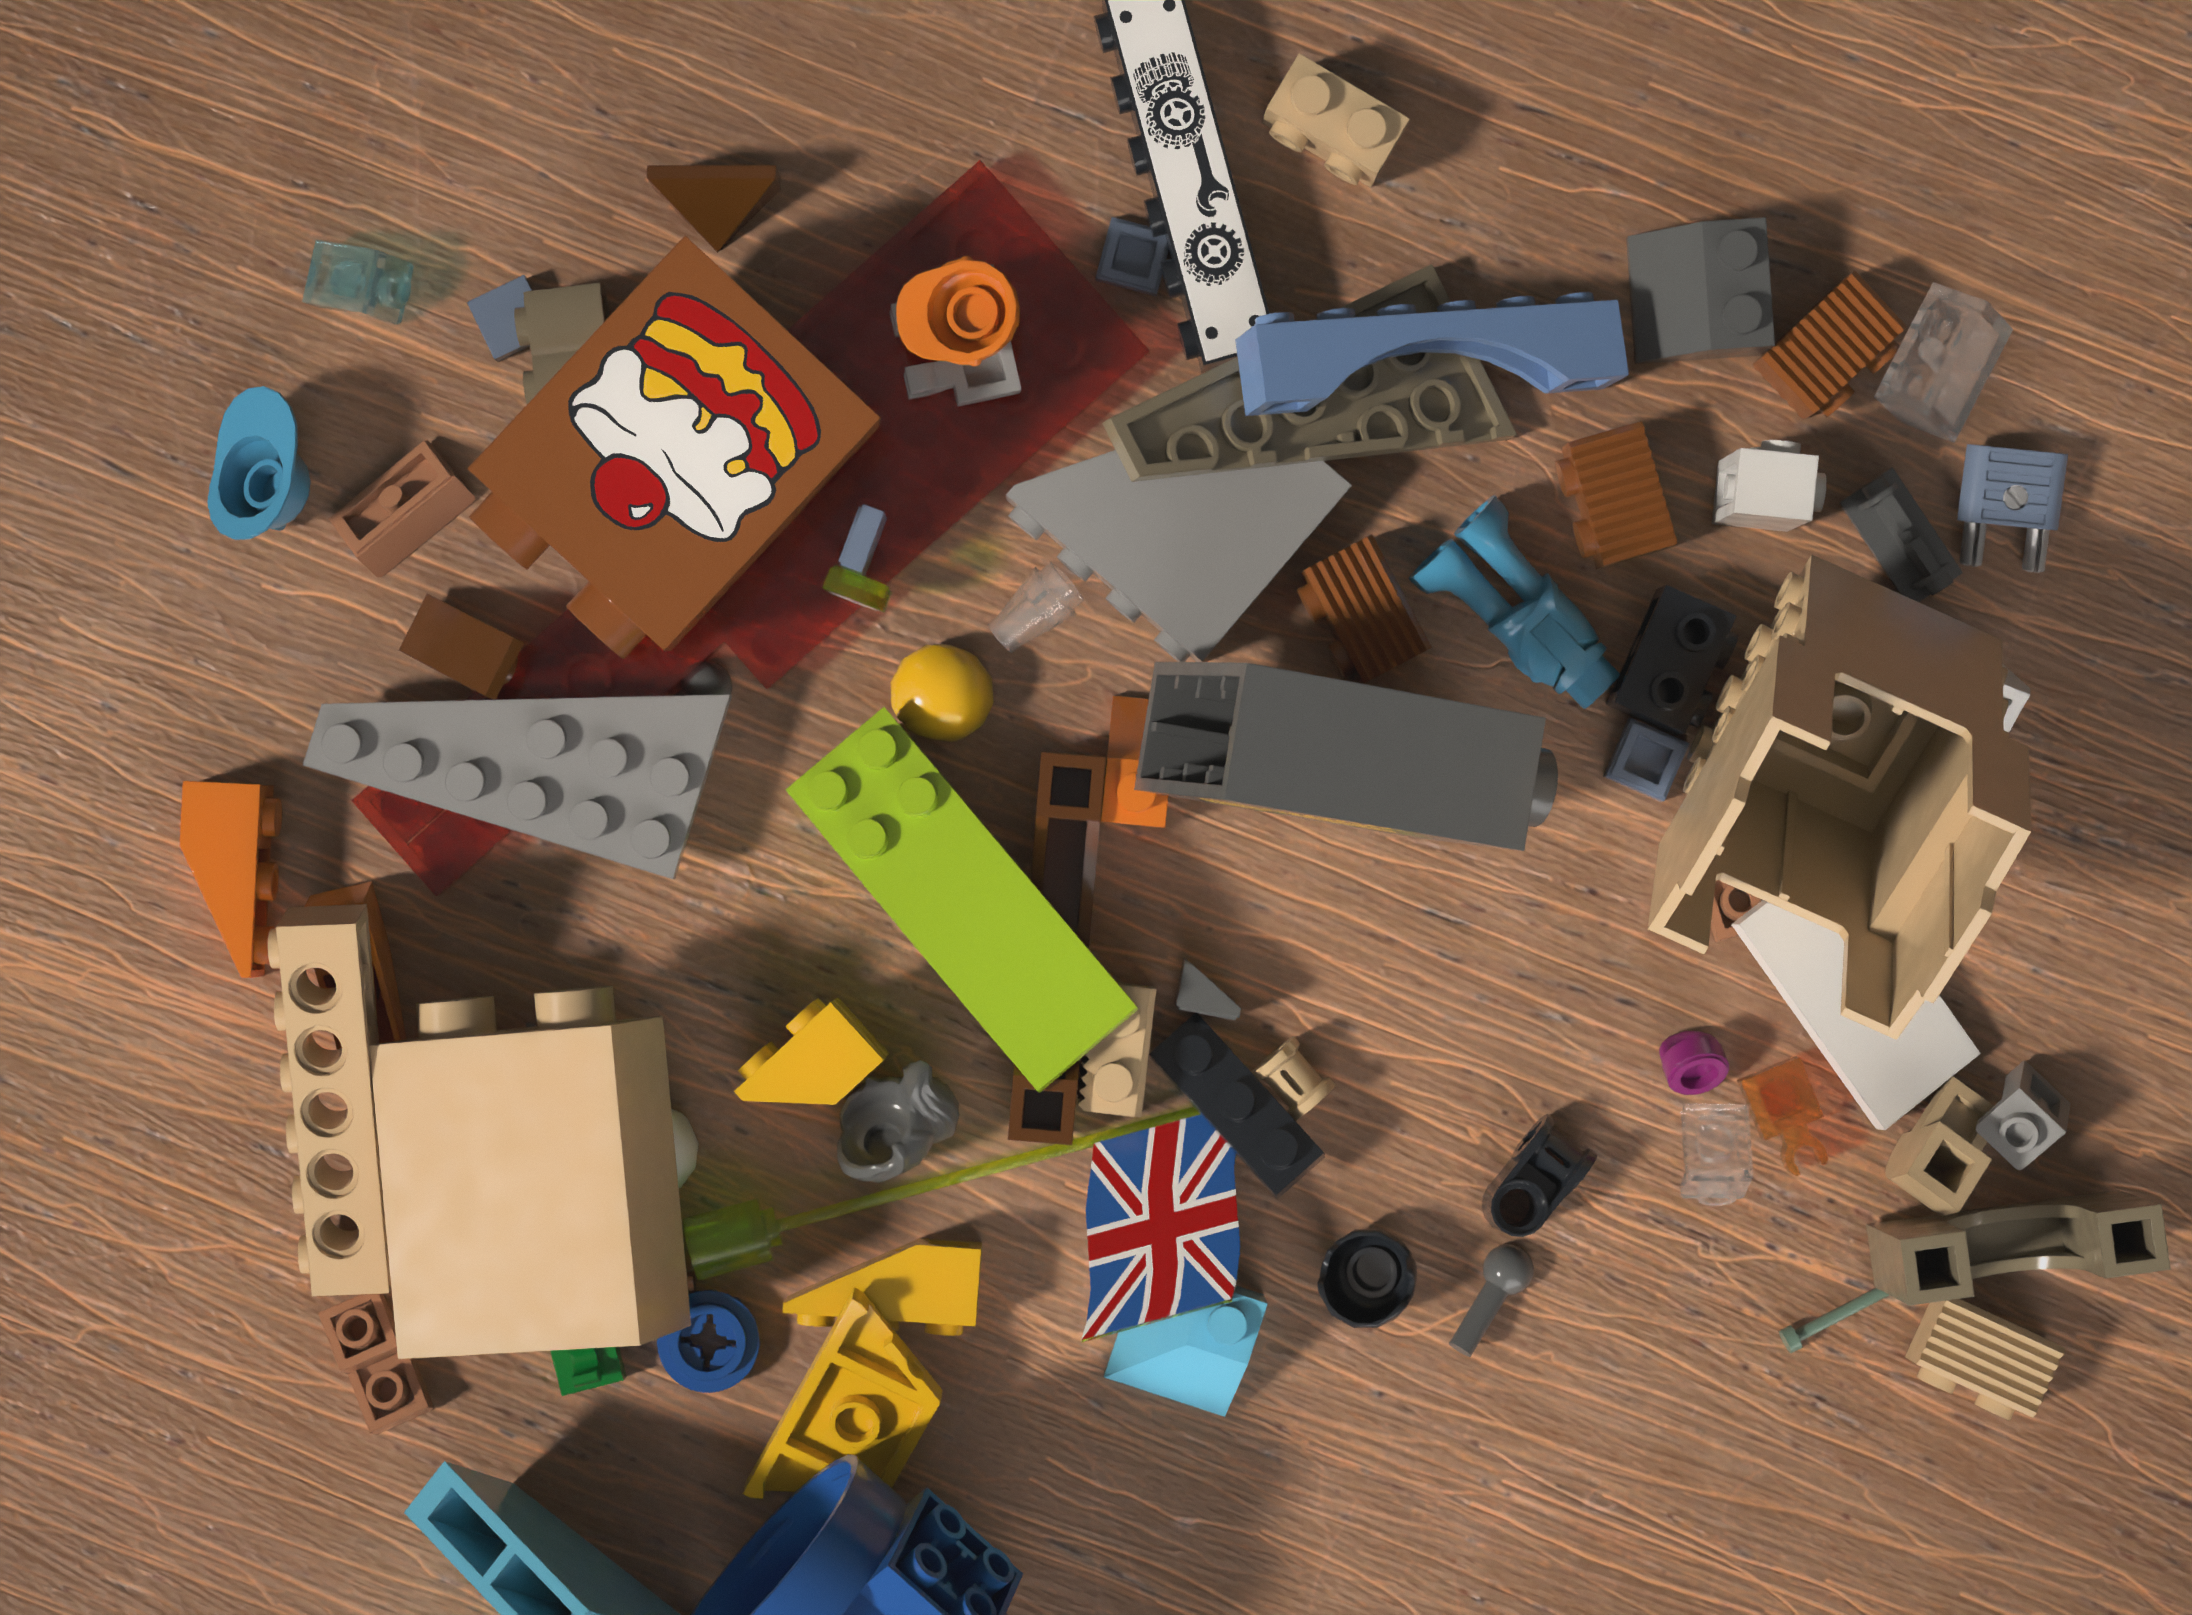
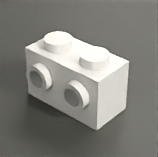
M1764 440L1761 447L1740 448L1719 460L1712 524L1788 532L1811 522L1813 511L1821 512L1826 494L1825 473H1817L1819 456L1800 454V443Z

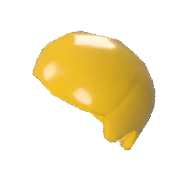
M935 644L919 648L901 660L890 682L891 706L898 720L904 723L906 729L916 735L930 739L953 742L965 738L984 725L994 703L992 678L982 663L972 653L952 645Z

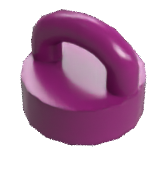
M1702 1031L1679 1032L1666 1038L1659 1048L1663 1072L1669 1087L1674 1092L1684 1095H1697L1708 1092L1717 1087L1728 1074L1729 1063L1724 1049L1711 1034Z

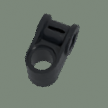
M1548 1114L1540 1118L1523 1137L1514 1150L1511 1159L1487 1187L1482 1198V1210L1485 1219L1492 1227L1510 1236L1524 1237L1534 1234L1540 1229L1560 1202L1583 1180L1597 1158V1154L1593 1150L1588 1148L1582 1151L1555 1129V1120ZM1545 1147L1560 1158L1564 1164H1560L1545 1151ZM1516 1188L1522 1189L1530 1202L1529 1211L1520 1222L1514 1224L1506 1223L1500 1213V1202L1508 1191Z

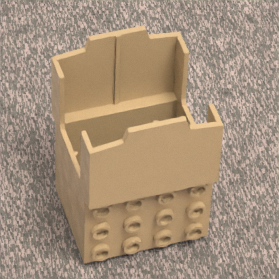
M1811 554L1800 575L1790 572L1785 578L1774 604V608L1779 609L1770 627L1763 624L1758 626L1745 653V660L1750 661L1741 678L1734 675L1728 678L1716 704V710L1720 712L1712 728L1702 725L1690 746L1687 760L1694 764L1688 773L1683 787V792L1687 793V796L1659 843L1648 930L1705 954L1710 940L1715 883L1717 880L1722 881L1838 933L1844 941L1840 1015L1897 1040L1924 1001L1927 1000L1931 1003L1936 1001L1993 912L1997 889L2031 833L2029 746L2009 738V732L2004 731V717L2008 708V700L2003 698V686L2007 678L2008 669L2002 666V639Z

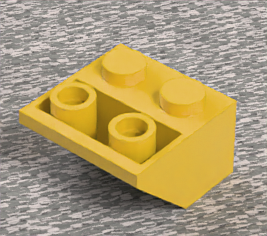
M839 997L827 1006L817 998L785 1026L793 1037L784 1046L778 1049L772 1041L769 1042L738 1070L745 1081L734 1092L742 1101L836 1105L889 1055V1052Z

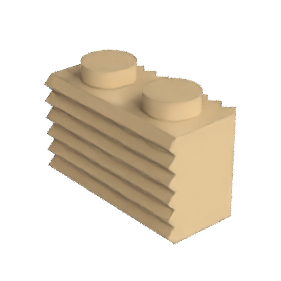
M1117 982L1139 1010L1086 1054L1087 1058L1082 1061V1065L1086 1070L1081 1073V1079L1084 1083L1079 1086L1082 1096L1078 1098V1105L1083 1111L1141 1117L1156 988L1153 986Z
M1953 1299L1929 1303L1905 1358L1921 1366L1917 1374L1918 1379L1950 1394L1953 1393L1957 1383L1979 1393L1974 1403L1975 1405L2010 1421L2015 1410L2032 1418L2037 1414L2038 1406L2042 1403L2044 1393L2048 1390L2049 1382L2054 1377V1371L2059 1366V1360L2064 1355L2065 1347L1962 1299Z

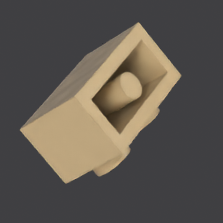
M1299 53L1268 104L1262 124L1271 128L1269 134L1284 146L1297 152H1302L1305 148L1325 160V168L1338 178L1353 185H1357L1360 181L1371 188L1401 138L1410 119Z

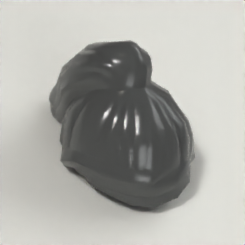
M921 1060L910 1062L903 1068V1078L867 1076L864 1078L862 1085L847 1098L839 1113L842 1133L837 1142V1159L844 1174L866 1182L880 1183L887 1181L919 1165L928 1154L933 1143L943 1141L954 1135L960 1115L959 1102L947 1084L943 1083L938 1077L932 1076V1067Z

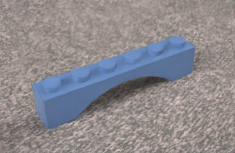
M1579 292L1560 296L1555 299L1556 304L1536 305L1535 298L1532 296H1519L1501 300L1496 303L1497 308L1476 309V303L1473 300H1459L1441 304L1437 307V312L1416 313V307L1413 304H1399L1381 308L1377 311V316L1356 317L1355 309L1352 308L1327 310L1316 315L1317 320L1295 321L1294 314L1290 312L1262 315L1255 319L1254 326L1235 339L1245 416L1307 412L1328 398L1356 370L1386 358L1419 352L1454 353L1488 361L1522 377L1545 394L1605 389L1629 375L1618 300L1594 301L1593 293Z

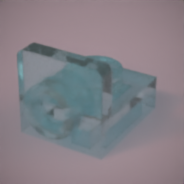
M316 240L302 302L318 308L368 316L385 323L399 325L402 322L405 305L411 293L413 264L375 249Z

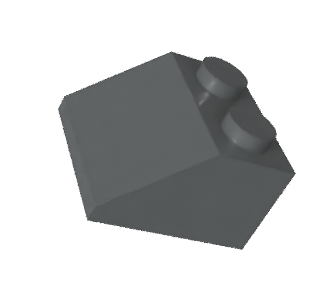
M1766 217L1702 221L1631 235L1626 238L1635 364L1761 356L1775 346Z

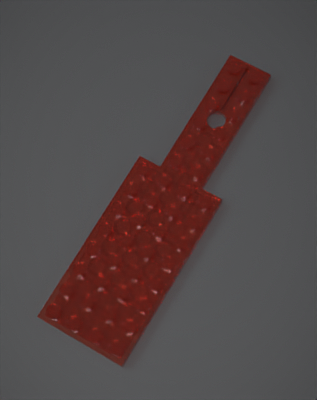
M979 160L787 330L881 418L880 427L672 651L663 650L646 635L622 659L567 609L519 652L515 673L509 682L502 686L496 700L531 699L539 696L551 699L667 696L691 672L707 661L725 644L729 646L767 690H770L864 607L832 593L866 605L1149 355V349L985 164ZM964 256H970L975 261L993 264L994 268L1007 276L1017 290L1020 317L1019 325L1011 340V345L1022 389L1021 392L958 407L953 388L909 400L903 377L905 367L937 362V360L921 358L906 348L900 336L894 337L889 315L890 305L897 303L903 286L915 275L924 271L941 267L947 262ZM863 504L881 510L887 516L865 577L844 570L839 562L858 507H862ZM474 691L465 700L493 699ZM367 786L351 800L435 896H441L514 831L446 810L409 842L445 809L371 786Z

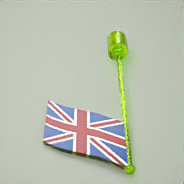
M1189 1107L1075 1138L1072 1145H1049L777 1219L774 1207L762 1210L757 1198L683 1218V1227L698 1280H703L773 1261L772 1247L783 1245L782 1231L1093 1147L1086 1202L1091 1290L1087 1322L1081 1342H1086L1232 1302L1237 1285L1241 1251L1234 1174L1236 1153L1194 1107Z

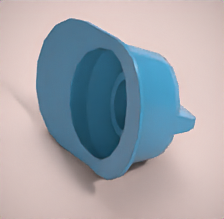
M265 386L248 388L233 399L224 413L218 434L214 471L210 481L207 504L210 519L221 534L234 540L252 539L268 529L283 530L287 523L293 521L303 510L310 493L311 480L308 467L297 454V422L292 407L280 392Z

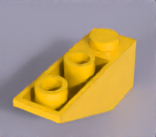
M918 1238L788 1295L783 1303L782 1313L797 1314V1324L831 1327L834 1325L835 1318L839 1316L855 1287L865 1293L895 1331L899 1330V1321L925 1323L924 1332L928 1334L943 1336L963 1335V1326L976 1327L982 1242Z

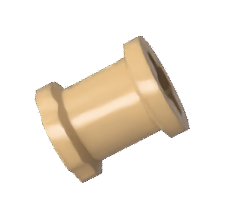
M1293 1036L1269 1054L1252 1071V1074L1258 1080L1265 1079L1289 1107L1287 1112L1296 1121L1328 1095L1336 1084L1330 1077L1323 1079L1298 1051L1300 1043Z

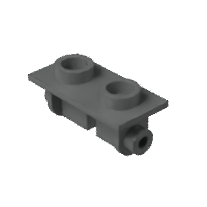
M1893 467L1839 502L1899 594L1920 602L1929 595L1933 596L1954 582L1953 579L1963 573Z

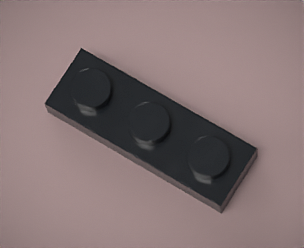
M1198 1013L1192 1015L1149 1053L1150 1059L1276 1199H1279L1325 1158V1153Z

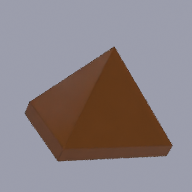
M647 165V179L653 189L717 253L781 190V176L776 165Z

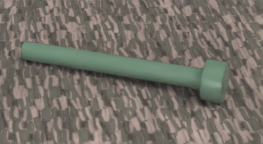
M1875 1288L1796 1330L1791 1325L1779 1331L1780 1338L1786 1349L1792 1354L1803 1348L1802 1340L1889 1296V1294Z

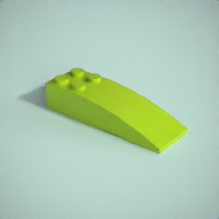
M885 707L880 709L785 789L916 949L1039 1093L1139 1010Z

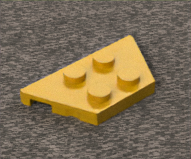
M854 1287L748 1476L743 1490L744 1495L750 1498L763 1499L765 1491L796 1492L823 1468L846 1455L857 1456L891 1488L939 1407L943 1390L863 1291Z

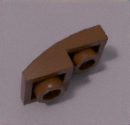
M426 594L399 651L482 695L496 700L502 686L508 683L515 673L518 663L517 656L524 642L434 596Z

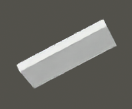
M1764 900L1731 924L1877 1130L1888 1129L1981 1054L1940 995L1934 1003L1927 1000L1924 1001L1897 1040L1840 1015L1844 941L1838 933Z

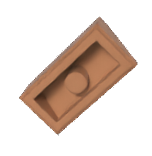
M426 438L328 519L355 557L376 577L380 578L475 501V496Z

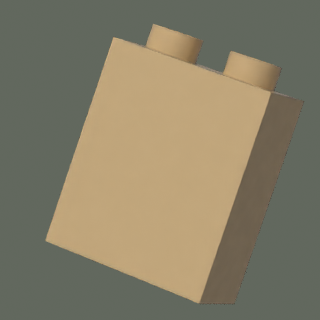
M613 986L587 987L534 993L537 1026L497 1030L494 996L459 998L416 1003L418 1037L369 1045L398 1359L640 1346L691 1326L663 1016L616 1020Z

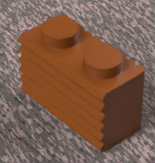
M1853 271L1776 341L1774 347L1761 355L1752 365L1770 383L1772 388L1780 394L1781 398L1786 400L1789 406L1797 412L1799 417L1806 419L1820 410L1827 418L1855 393V390L1848 382L1866 366L1874 374L1901 350V346L1894 339L1907 326L1856 271Z
M1642 421L1574 440L1561 447L1564 459L1555 461L1556 473L1564 496L1567 498L1575 495L1582 520L1573 522V530L1583 559L1593 556L1596 569H1600L1677 545V537L1670 520V513L1667 509L1666 499L1663 496V489L1659 482V475L1656 471L1652 451L1649 447Z
M1372 534L1308 567L1301 573L1306 585L1297 589L1300 599L1314 623L1324 618L1336 641L1327 645V648L1344 679L1354 675L1358 683L1364 684L1432 648Z

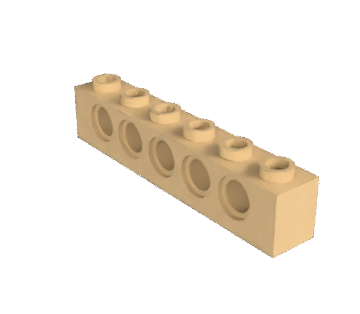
M367 904L288 907L277 924L276 929L269 931L268 958L271 968H280L282 991H277L275 994L274 1019L277 1030H286L288 1053H283L281 1056L280 1080L283 1092H292L294 1114H289L287 1118L286 1141L289 1153H298L300 1175L294 1176L292 1184L293 1209L296 1214H304L306 1235L300 1236L298 1243L299 1269L301 1274H310L312 1296L390 1293L391 1278L369 1045L379 1044ZM310 968L326 970L333 976L336 987L329 989L317 987L309 980L306 970ZM324 1030L333 1033L339 1039L342 1048L337 1050L322 1048L315 1042L312 1032ZM324 1092L337 1094L345 1101L347 1109L342 1111L328 1109L321 1103L318 1094ZM324 1155H342L349 1160L353 1169L349 1171L335 1170L328 1165ZM337 1214L346 1215L354 1220L358 1229L354 1231L342 1230L333 1224L330 1216Z

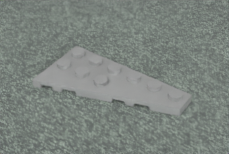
M732 695L321 704L303 766L663 877L676 879Z

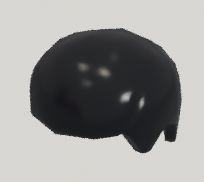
M1354 1229L1335 1241L1327 1250L1317 1282L1318 1292L1331 1316L1353 1328H1378L1397 1319L1408 1307L1415 1292L1417 1265L1416 1261L1412 1258V1253L1399 1238L1382 1229Z

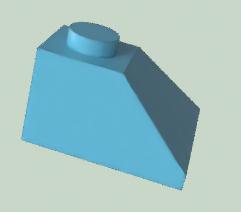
M1236 1285L1232 1302L1117 1333L1104 1378L1225 1417L1248 1366L1268 1305L1264 1294Z

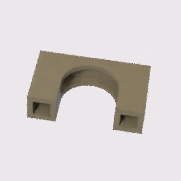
M2120 1190L1965 1210L1946 1216L1935 1214L1866 1224L1874 1286L1909 1306L1975 1297L1972 1279L2008 1272L2037 1269H2080L2106 1279L2171 1270L2162 1204Z

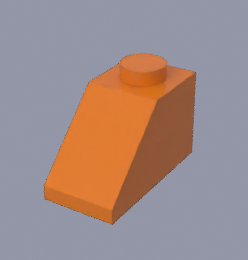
M1113 696L1101 822L1165 828L1168 796L1134 790L1149 699Z

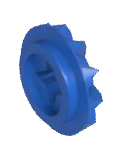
M715 1289L688 1293L691 1326L657 1339L661 1363L667 1373L677 1383L690 1390L713 1393L731 1388L750 1372L756 1361L760 1347L756 1317L750 1313L738 1297ZM709 1314H712L713 1324H716L717 1335L726 1336L727 1340H736V1344L728 1343L727 1346L717 1347L714 1356L710 1360V1366L705 1367L706 1357L703 1356L702 1346L692 1344L691 1340H682V1337H690L692 1334L701 1333L705 1323L709 1320Z

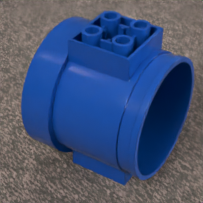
M846 1455L815 1474L761 1525L722 1570L690 1615H1008L1006 1612L1023 1573L1011 1563L1005 1553L994 1548L963 1520L956 1509L945 1504L929 1488L926 1487L906 1504L904 1498L857 1456Z

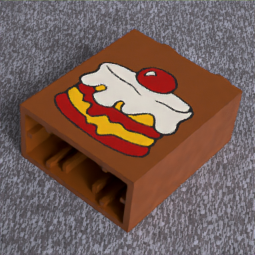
M685 235L467 468L492 491L472 512L469 518L526 570L534 564L549 546L554 548L589 581L566 607L622 659L646 635L663 650L672 651L880 427L881 418Z

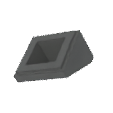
M1183 958L1174 1002L1177 1008L1236 1020V1017L1240 1018L1241 1008L1192 963Z

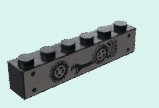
M1102 0L1103 13L1094 16L1095 28L1102 52L1114 51L1120 75L1110 77L1111 86L1119 114L1131 112L1137 136L1128 138L1127 144L1136 176L1147 174L1154 198L1144 200L1145 212L1152 236L1154 238L1165 235L1170 259L1161 261L1160 265L1169 298L1181 296L1187 321L1177 323L1182 349L1186 360L1198 359L1201 373H1204L1236 358L1235 339L1254 326L1257 317L1270 313L1185 0Z

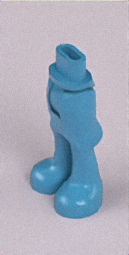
M1493 495L1465 519L1454 535L1465 546L1484 559L1510 585L1523 602L1512 607L1475 567L1468 555L1453 539L1447 540L1435 549L1412 572L1408 579L1426 594L1448 591L1457 596L1480 616L1488 625L1487 630L1507 647L1508 655L1517 669L1530 677L1532 682H1542L1552 686L1558 694L1566 690L1583 709H1586L1617 680L1620 673L1603 656L1607 647L1601 642L1597 643L1599 637L1585 615L1558 588V584L1553 581L1548 573L1542 577L1517 548L1508 533L1509 512L1499 498Z

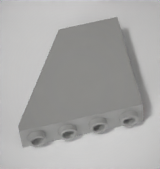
M1116 450L1015 484L1006 494V498L1015 507L1008 515L1013 522L1035 540H1038L1043 533H1046L1063 548L1057 558L1083 581L1086 582L1094 574L1112 591L1105 599L1131 622L1135 623L1141 615L1161 631L1154 641L1178 662H1185L1189 657L1196 662H1202L1352 485L1324 461L1131 482Z

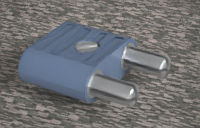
M1967 444L1957 520L1965 521L1959 561L1961 564L1973 567L1982 565L1987 524L2027 528L2022 569L2034 573L2045 571L2050 530H2058L2068 454Z

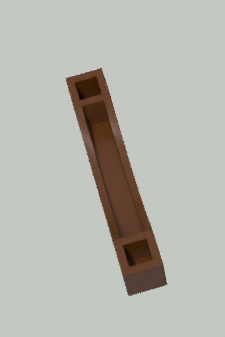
M1041 752L1031 881L1089 949L1106 757ZM1080 1059L1040 1093L1014 1064L1008 1140L1072 1145Z

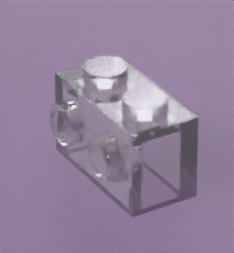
M1933 282L1874 397L1901 423L1955 443L2013 328L1988 301Z

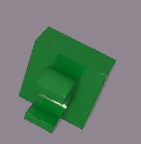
M619 1347L550 1351L562 1396L623 1381L627 1377Z

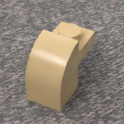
M1954 1076L1938 1088L1912 1131L1901 1135L1888 1160L1885 1171L1886 1177L1939 1216L1960 1212L1992 1161L1989 1156L1982 1152L1987 1141L1977 1133L1976 1124L1978 1119L1994 1105Z

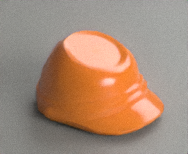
M964 256L947 262L941 267L915 275L903 286L896 305L898 333L906 348L923 359L947 361L958 365L979 366L982 360L996 355L1012 340L1019 325L1020 317L1017 290L1004 273L986 262L975 261L970 256Z

